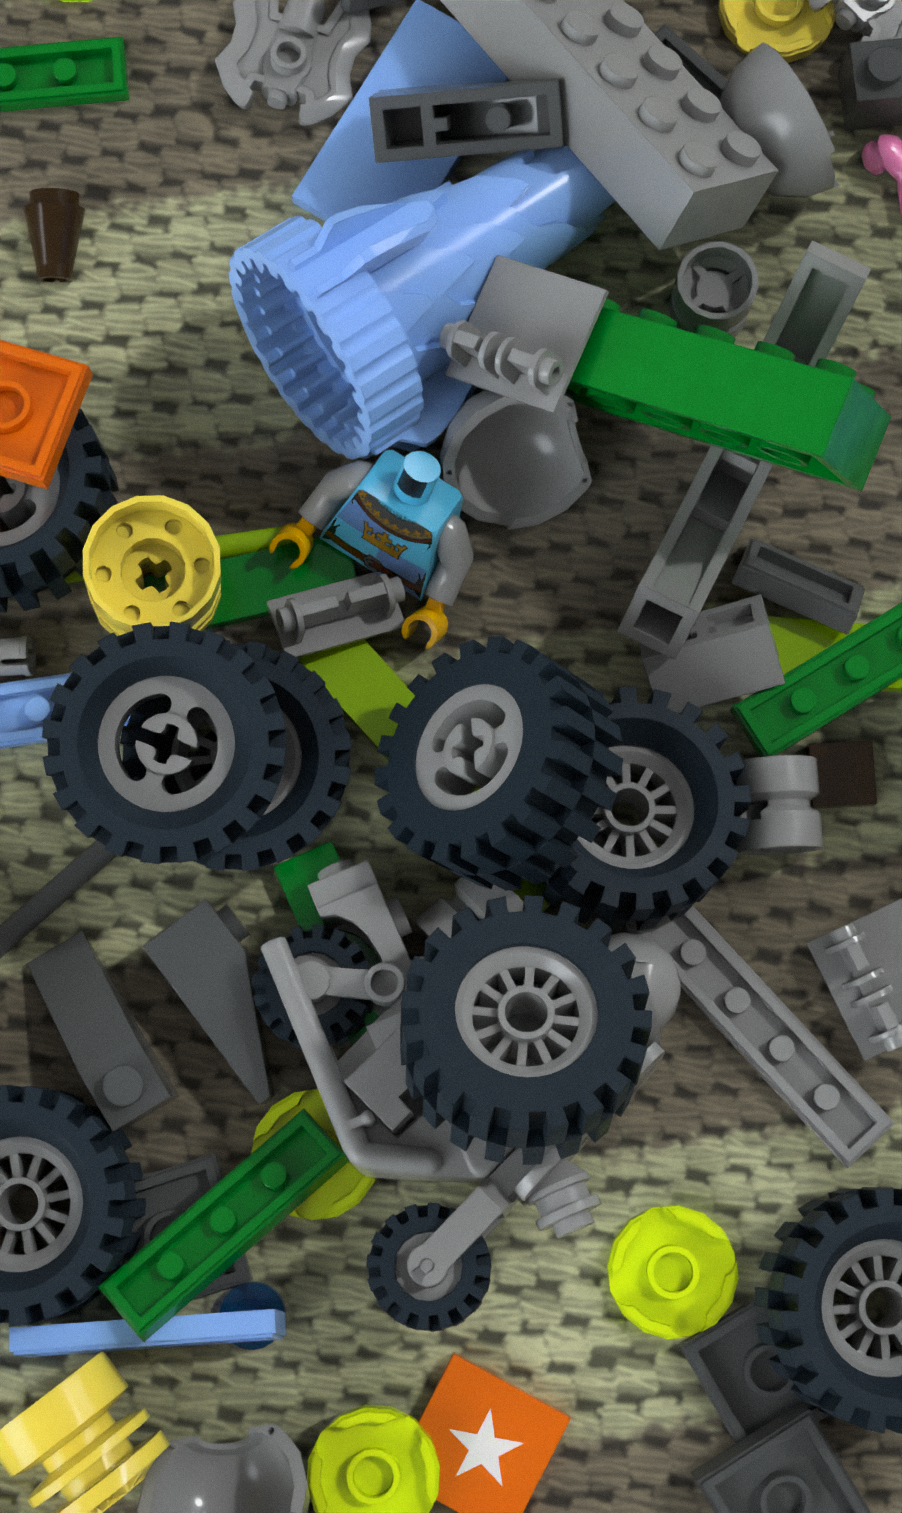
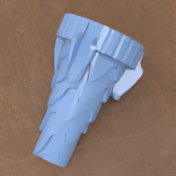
M565 142L564 147L537 149L535 151H517L504 157L472 178L454 185L448 181L433 190L412 194L389 204L362 205L338 212L326 219L323 227L312 219L306 220L303 216L290 217L233 252L234 255L230 257L229 261L231 268L228 272L229 282L232 286L233 301L248 340L255 354L260 359L265 372L275 384L285 402L294 410L301 422L322 443H326L331 450L339 455L343 454L348 459H367L372 455H378L390 446L410 452L420 447L426 448L444 432L464 403L472 397L476 386L445 375L452 359L447 355L446 349L441 348L439 344V337L443 327L447 323L455 324L459 320L469 321L497 255L545 270V268L566 256L571 249L592 235L599 222L605 219L604 210L615 201Z

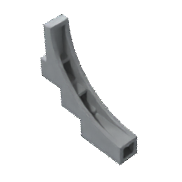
M812 240L763 342L783 347L795 354V362L815 367L819 358H827L871 268ZM712 445L710 446L666 535L644 574L617 632L674 660L677 659L773 464Z

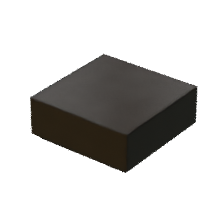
M872 741L812 743L806 746V756L817 758L820 794L810 800V805L813 809L863 807L877 804Z

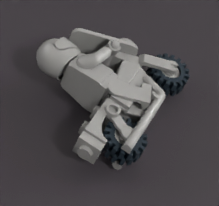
M351 859L343 860L321 870L317 875L319 880L307 885L324 925L312 924V930L303 931L301 926L290 929L291 936L285 938L278 935L275 939L261 946L262 953L257 960L260 968L258 973H253L252 985L256 993L253 998L262 1019L273 1033L283 1042L286 1040L293 1047L302 1049L343 1152L358 1172L364 1176L374 1178L480 1184L457 1209L443 1207L440 1203H428V1205L423 1206L414 1204L404 1207L405 1211L396 1216L392 1214L384 1221L386 1224L381 1231H376L371 1241L373 1245L370 1255L367 1254L366 1267L369 1272V1279L367 1280L370 1290L383 1311L395 1321L408 1328L418 1331H443V1329L455 1327L464 1322L482 1304V1300L486 1292H488L492 1268L490 1253L484 1239L508 1215L518 1201L524 1207L536 1205L541 1217L535 1221L539 1231L553 1227L557 1239L593 1224L595 1221L590 1211L602 1203L598 1194L590 1195L585 1184V1182L591 1179L588 1172L570 1162L576 1154L560 1159L554 1144L545 1146L542 1164L523 1165L522 1148L506 1147L503 1163L484 1159L486 1141L474 1137L467 1151H464L450 1142L451 1123L445 1120L434 1129L423 1117L424 1097L420 1096L412 1099L406 1085V1065H401L400 1055L402 991L407 990V972L413 961L410 959L401 937L411 934L412 930L398 897L385 901L369 861L366 860L355 865ZM341 931L359 937L375 952L381 963L375 964L370 968L361 948L355 941L350 942L345 933ZM622 932L611 935L608 949L612 952L626 943L635 955L636 961L631 978L645 975L650 991L645 1010L652 1011V1029L646 1046L648 1048L637 1085L634 1086L633 1096L662 1062L665 1050L660 1046V1030L667 1025L676 1012L680 1000L681 984L674 960L663 947L654 940L637 934ZM514 981L516 987L523 986L524 981ZM533 982L534 987L539 989L543 987V984ZM498 986L495 987L494 990L501 994ZM557 993L552 1000L561 996ZM375 1012L379 1018L371 1025L366 1026L367 1031L338 1060L331 1044L337 1042L338 1046H341L348 1042V1035L354 1030L359 1033L365 1026L364 1018L366 1014ZM517 1014L507 1020L513 1028L522 1032H532L542 1027L535 1017L528 1014ZM493 1046L487 1050L490 1053H492L496 1046ZM549 1052V1054H550L552 1060H554V1059L557 1058L556 1056H554L553 1054H551V1053ZM510 1056L505 1061L506 1063L516 1065V1059ZM533 1058L526 1060L527 1067L536 1066ZM587 1133L582 1136L579 1151L591 1140Z

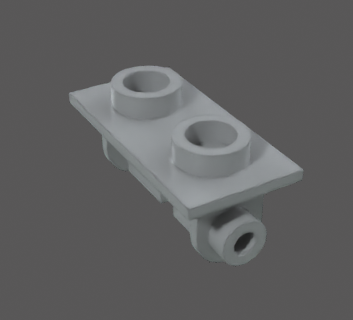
M375 572L272 599L266 603L282 650L297 658L401 630L402 624L405 621L398 604L405 601V590L402 581L398 576L389 579L385 573L380 575Z

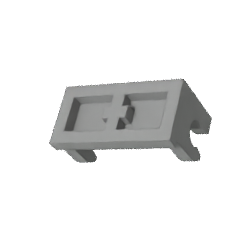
M762 594L700 611L676 660L640 643L641 658L652 692L654 689L671 693L667 708L677 713L682 712L688 701L697 707H702L785 684L778 657L779 653Z

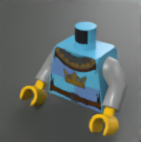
M385 450L374 464L359 460L330 470L299 509L298 513L302 516L297 523L292 522L283 526L272 539L269 546L270 554H272L282 540L289 539L294 541L299 546L300 554L289 568H297L310 554L314 546L312 534L318 528L323 530L320 535L321 540L378 575L385 573L389 579L398 576L402 581L404 590L421 601L426 594L429 596L426 605L407 617L402 624L401 630L402 636L406 640L416 630L419 620L426 622L431 629V638L427 642L425 649L435 645L447 633L449 624L443 611L446 604L453 606L473 561V549L466 523L459 518L463 496L458 489L439 478L441 473L439 462L431 454L424 451L410 452L404 457L394 450Z

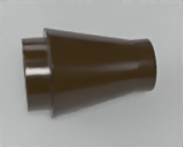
M62 188L31 190L29 192V204L25 205L23 209L36 265V280L40 282H54L55 280L73 282V268L85 215V208L79 206V193Z

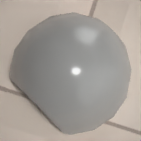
M764 42L761 43L734 67L721 93L720 102L722 109L743 132L752 136L760 144L762 153L779 170L766 192L777 197L806 198L840 186L835 179L830 154L835 151L830 138L835 136L833 130L827 131L810 95L790 65L776 49Z
M488 390L481 391L464 403L447 427L440 452L442 479L458 489L462 494V511L477 521L506 525L508 530L535 526L568 510L589 488L592 479L588 461L578 437L575 422H578V417L571 395L567 391L565 392L556 414Z
M276 1424L248 1428L249 1435L233 1443H210L200 1439L198 1436L171 1440L170 1445L156 1458L144 1478L137 1512L308 1513L310 1494L301 1452L283 1428Z

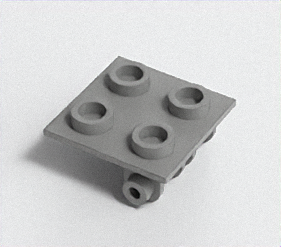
M497 255L469 321L459 320L455 324L447 323L440 333V347L446 349L447 355L452 359L445 375L556 414L609 291Z
M902 898L807 943L864 1061L886 1050L889 1052L902 1046Z

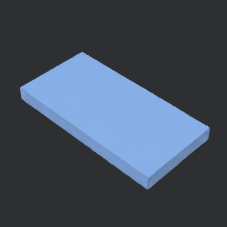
M415 0L292 194L293 204L326 221V219L338 212L357 206L389 204L400 198L433 190L448 182L463 156L384 163L375 162L369 97L379 90L440 84L510 82L509 78L459 21L421 0Z

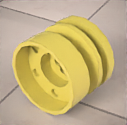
M164 495L135 496L111 506L92 525L82 550L83 578L98 620L110 634L114 632L117 636L133 631V625L149 622L153 626H170V622L186 623L192 629L203 631L212 622L221 600L220 546L209 523L190 505ZM151 572L157 578L167 574L165 576L167 589L160 593L153 586L144 589V574Z
M101 1351L0 1429V1463L10 1477L22 1474L40 1463L48 1473L47 1477L33 1490L27 1499L32 1508L39 1506L60 1490L67 1501L53 1513H103L146 1477L155 1459L170 1445V1442L161 1430L152 1434L136 1447L131 1444L127 1437L150 1417L145 1408L134 1411L118 1421H115L108 1412L129 1385L104 1351Z

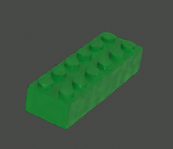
M606 298L566 389L574 403L862 492L891 416L874 400L876 392L855 380L857 374L855 370L839 362L819 358L815 367L795 362V354L791 351L768 342L758 341L754 350L735 345L736 339L732 335L707 325H698L695 333L676 328L677 321L650 309H640L638 317L620 312L621 306Z

